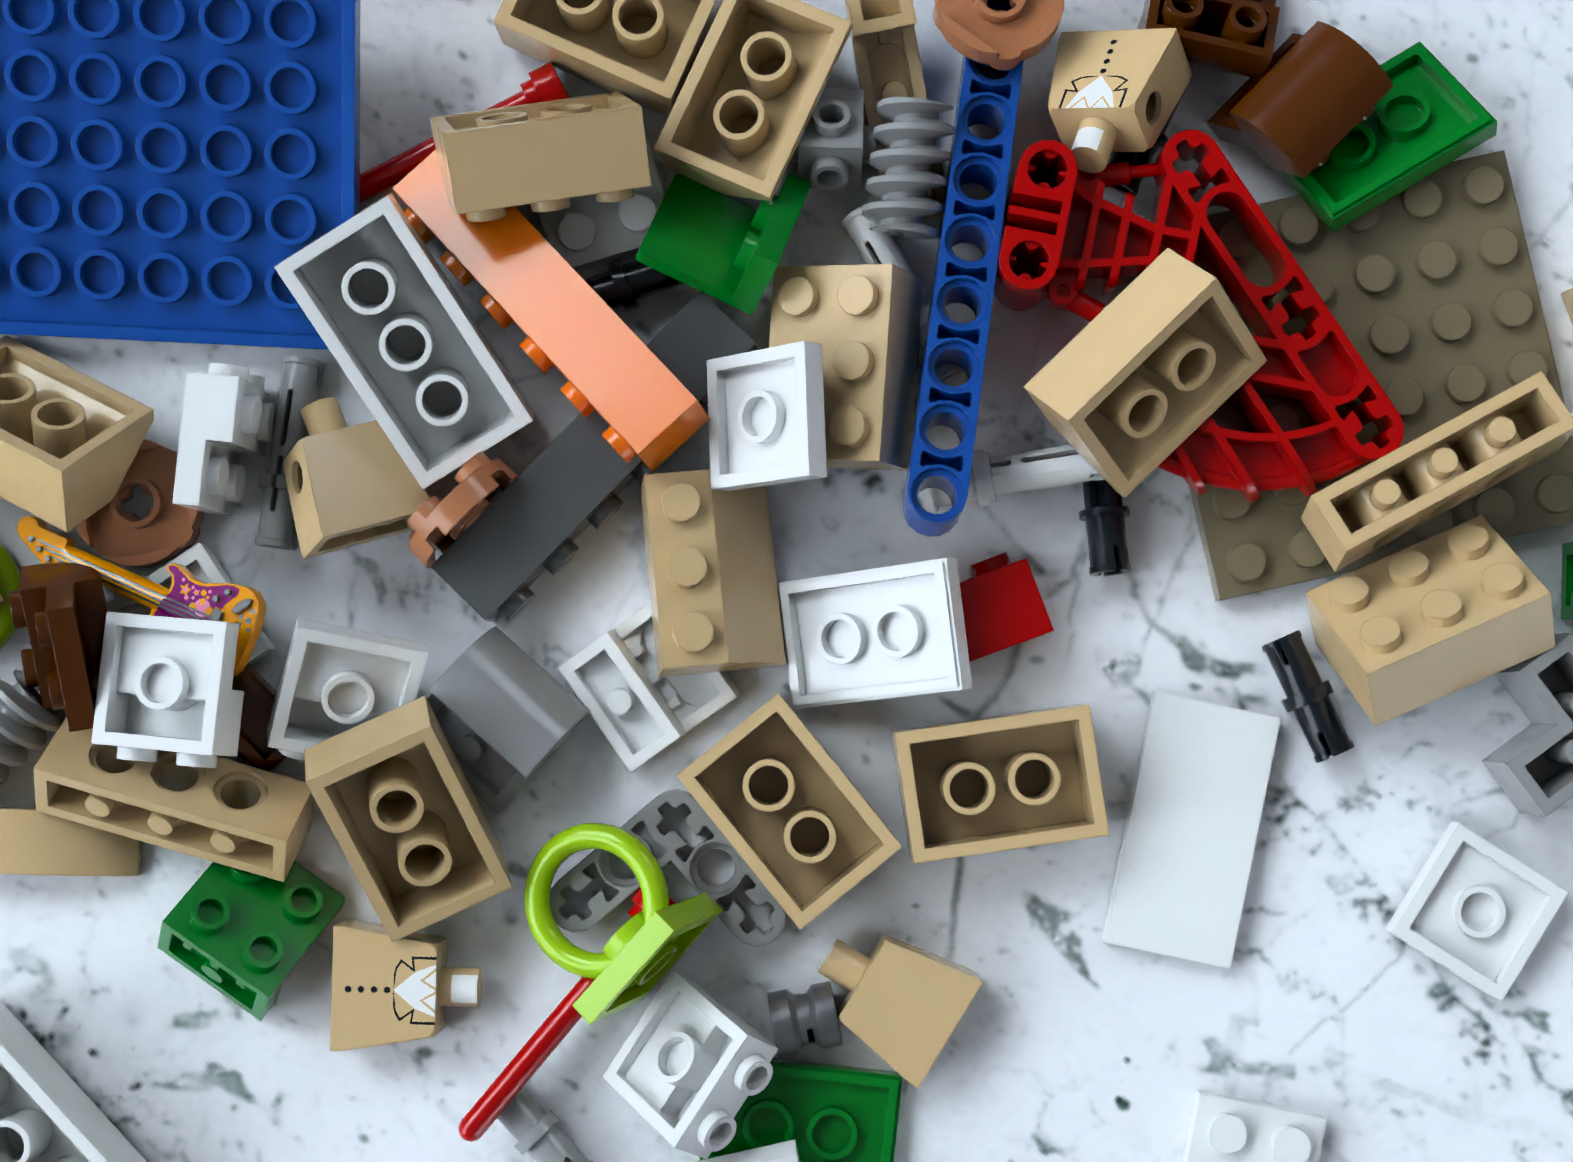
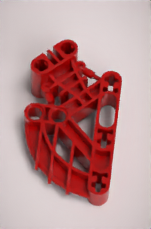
M1183 130L1174 134L1166 142L1156 163L1129 166L1128 162L1107 164L1106 168L1099 173H1087L1077 169V162L1073 152L1065 144L1055 140H1041L1031 144L1023 152L1010 191L1005 215L1006 220L1001 235L994 288L997 300L1004 307L1014 311H1026L1036 307L1046 295L1047 302L1053 309H1068L1091 322L1104 309L1105 305L1082 292L1086 279L1105 278L1102 295L1112 294L1116 288L1118 277L1139 276L1167 248L1193 263L1197 247L1256 335L1252 336L1267 359V362L1232 394L1257 433L1219 427L1212 416H1210L1158 466L1159 468L1182 477L1199 497L1207 492L1204 485L1206 484L1213 487L1239 490L1250 503H1254L1260 499L1258 491L1298 488L1306 497H1310L1317 492L1315 484L1334 479L1363 465L1372 463L1400 446L1404 437V423L1399 412L1217 143L1208 134L1199 130ZM1178 158L1183 162L1194 158L1199 164L1194 174L1190 170H1185L1179 174L1173 166ZM1154 176V181L1158 188L1151 221L1132 213L1135 196L1128 192L1124 195L1120 207L1103 199L1105 187L1130 184L1131 179ZM1035 179L1038 185H1036L1032 180ZM1209 183L1215 185V187L1210 188L1202 196L1199 202L1194 201L1193 196L1199 188L1203 192ZM1223 206L1236 216L1269 265L1273 274L1271 286L1259 287L1252 284L1246 278L1210 225L1207 218V208ZM1017 265L1022 271L1031 268L1036 273L1034 279L1027 273L1017 276L1013 272L1014 266ZM1284 288L1288 296L1281 303L1279 301L1268 310L1264 303L1269 302ZM1299 316L1302 317L1307 326L1300 333L1297 332L1288 336L1284 332L1282 325L1288 319L1292 320ZM1256 391L1300 399L1317 425L1283 432ZM1358 397L1362 404L1340 417L1336 409ZM1372 422L1376 426L1378 433L1372 437V442L1362 445L1357 440L1356 434L1362 430L1363 425Z

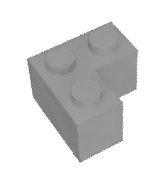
M1572 633L1554 634L1555 648L1495 674L1532 724L1483 759L1482 763L1521 813L1547 817L1573 797Z

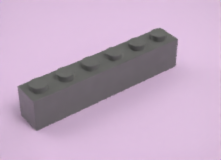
M701 291L646 345L699 401L707 415L706 360L757 350L756 343ZM596 410L587 418L580 413L430 567L485 621L495 622L501 615L507 621H510L535 596V593L528 587L546 569L552 575L558 573L580 549L573 541L590 524L597 530L603 527L624 504L618 495L635 478L642 483L644 474H655L666 460L653 472L638 456L627 464L601 435L610 427L609 424Z

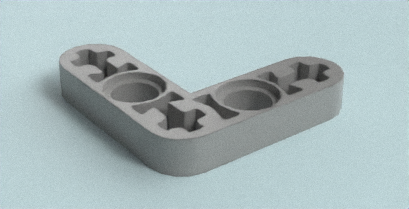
M674 789L659 794L620 827L644 843L652 852L661 868L671 860L699 894L706 892L723 910L718 917L732 934L744 944L754 947L764 946L776 940L783 931L786 921V913L689 792ZM665 802H668L674 808L679 807L683 803L689 807L691 813L685 821L696 836L700 833L703 826H706L714 835V837L699 843L686 860L677 849L687 845L688 841L678 830L673 829L666 834L658 825L664 818L660 807ZM594 849L551 888L550 904L556 924L562 929L571 932L585 931L591 928L640 887L636 876L632 878L617 876L609 866V852ZM710 849L723 850L734 861V874L729 881L722 885L708 884L698 873L697 864L699 858ZM591 863H595L603 881L618 890L619 893L610 899L603 887L587 904L592 912L590 916L585 917L579 911L568 916L562 909V906L568 900L563 891L564 888L570 885L573 890L578 892L586 887L596 877L585 869ZM745 875H748L755 883V885L744 890V893L753 904L760 906L767 901L774 908L768 917L772 927L765 932L757 925L749 930L742 926L741 922L746 917V911L736 898L733 899L729 908L724 907L718 899L734 891Z

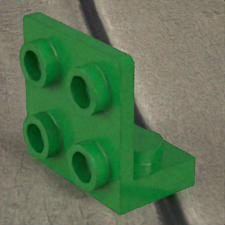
M788 173L778 195H774L772 201L761 200L758 209L755 210L682 174H676L644 237L636 259L646 266L753 315L779 264L812 183Z
M294 861L284 882L213 862L162 921L157 948L261 1021L276 1003L283 981L342 909L345 897L296 861Z

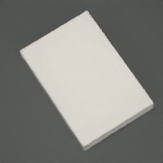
M942 558L777 583L792 709L973 688L957 558Z

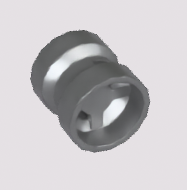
M831 981L811 984L804 994H792L787 989L767 993L772 1028L779 1057L798 1054L803 1046L815 1042L823 1049L842 1045Z

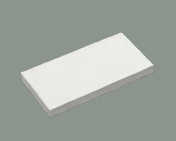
M1152 691L1102 941L1231 969L1281 718Z

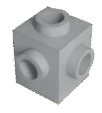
M824 88L790 162H798V177L812 183L810 189H820L823 191L861 190L862 164H869L870 153L875 152L876 140L873 139V131L876 126L863 125L864 89Z

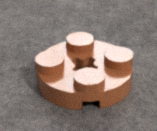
M935 0L933 20L947 42L965 57L976 62L989 64L997 70H1010L1015 68L1022 60L1032 58L1049 44L1058 29L1064 11V0H1010L1009 5L1012 9L1008 11L1000 10L999 12L987 6L988 0Z
M143 440L114 499L75 527L79 536L89 547L95 548L101 556L120 565L152 567L172 560L180 552L191 547L197 541L204 513L172 503L178 452L155 442ZM137 486H142L144 494L153 496V507L147 510V517L138 521L135 513L125 512L123 508V501L133 498V488Z
M482 451L474 455L456 474L454 479L459 485L442 501L435 495L430 497L410 516L407 524L413 530L409 535L408 550L427 568H431L430 566L436 561L435 551L439 549L444 553L493 503L490 499L501 487L506 490L518 475L500 458L490 460Z

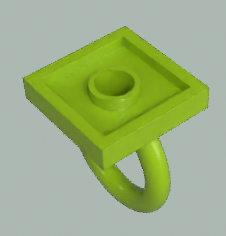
M603 823L574 825L552 837L535 856L527 874L524 890L527 921L539 947L562 969L577 976L595 979L572 1005L590 1025L644 1000L723 911L706 892L669 906L667 883L663 871L652 852L631 833ZM586 849L605 850L621 858L635 874L642 892L643 910L629 919L610 938L603 948L604 953L589 952L571 943L558 928L551 910L550 891L556 871L569 856Z

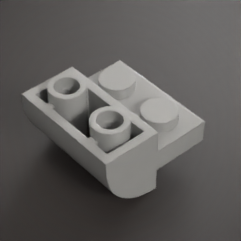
M496 626L479 637L453 662L430 688L431 695L427 698L474 793L497 814L509 805L541 765L558 750L590 712L588 708Z

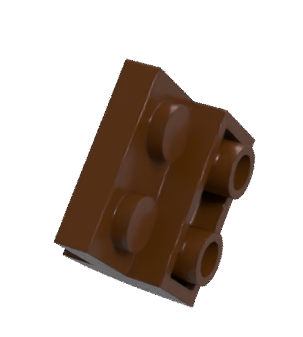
M1145 0L1143 13L1137 29L1176 28L1189 64L1261 79L1273 56L1280 7L1275 6L1276 0Z
M1317 21L1304 35L1292 33L1273 53L1271 62L1261 79L1249 78L1207 123L1219 140L1255 149L1267 168L1305 178L1311 171L1318 169L1329 159L1332 149L1356 125L1361 124L1372 115L1376 104L1394 85L1377 61L1360 44L1339 29Z
M45 563L21 567L19 590L9 591V602L15 629L27 628L31 649L21 651L27 688L39 686L43 709H65L70 732L91 729L94 723L106 612H108L101 575L92 567L76 563Z

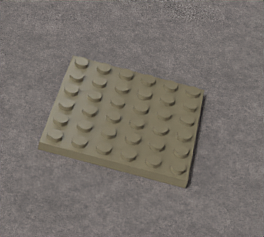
M1504 150L1452 161L1334 233L1300 195L1258 204L1399 412L1404 423V437L1398 448L1540 371L1543 372L1564 403ZM1230 210L1207 215L1210 225L1246 278L1252 284L1259 287L1271 286L1273 282L1272 271L1236 216ZM1196 247L1193 264L1218 279ZM1218 279L1219 283L1226 292L1227 296L1234 305L1235 309L1242 318L1251 335H1256L1251 326L1249 325V323L1247 322V320L1245 319V317L1243 316V314L1241 313V311L1239 310V308L1237 307V305L1234 303V301L1232 300V298L1230 297V295ZM1283 288L1264 305L1270 310L1279 301L1281 303L1288 296V293ZM1299 316L1292 320L1288 319L1282 325V328L1290 336L1293 333H1300L1307 325L1304 319ZM1256 391L1283 432L1317 425L1300 399ZM1232 395L1211 415L1219 427L1257 433ZM1357 397L1355 400L1336 409L1341 417L1362 403ZM1372 422L1363 425L1362 430L1356 434L1357 440L1362 445L1372 442L1371 439L1378 433V430ZM1571 434L1559 451L1334 572L1301 520L1310 497H1306L1298 488L1258 491L1260 499L1254 503H1250L1239 490L1204 484L1207 492L1199 497L1190 488L1215 601L1355 571L1480 515L1487 520L1502 538L1573 523V436ZM1366 465L1334 479L1315 484L1317 492Z

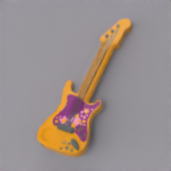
M25 516L19 520L17 524L19 537L42 564L76 563L92 567L100 573L103 588L150 608L151 612L149 615L239 624L233 677H236L244 670L261 633L266 613V603L260 592L251 587L236 584L200 581L187 567L176 563L167 565V571L172 576V585L169 589L75 547V540L48 529L46 522L38 517Z

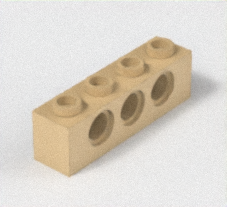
M1540 371L1311 495L1301 520L1334 572L1559 451L1573 433V416L1543 372Z
M67 716L33 768L36 811L281 882L285 881L312 826L314 797L304 781L297 780L286 774H276L241 764L222 756H218L217 768L176 765L177 752L158 750L157 762L116 759L117 746L92 744L93 728L70 732Z

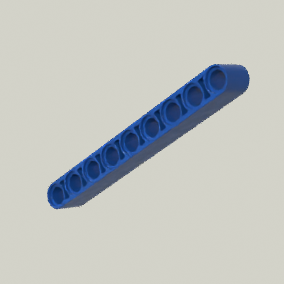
M988 0L987 6L990 9L1000 8L1005 11L1012 9L1009 5L1010 0ZM963 55L954 121L956 130L952 136L950 151L952 157L948 165V185L945 188L943 202L945 206L941 217V234L938 240L903 500V513L908 525L917 533L928 537L941 536L949 532L957 524L968 497L1024 60L1013 69L1001 70L1005 77L991 80L982 76L977 70L982 66H990L989 64L976 62ZM975 124H984L994 129L998 136L993 139L984 140L973 135L969 127ZM967 183H977L984 186L991 196L984 200H974L968 198L960 187ZM959 243L973 244L980 249L983 258L969 262L962 260L954 254L952 247ZM951 303H961L967 305L973 311L976 319L969 323L959 324L950 320L943 308ZM943 364L959 366L965 372L968 381L960 386L946 385L937 378L935 369ZM934 426L949 427L956 432L960 444L950 450L936 448L929 442L926 432ZM927 488H937L948 495L952 508L943 514L927 512L921 507L917 495Z

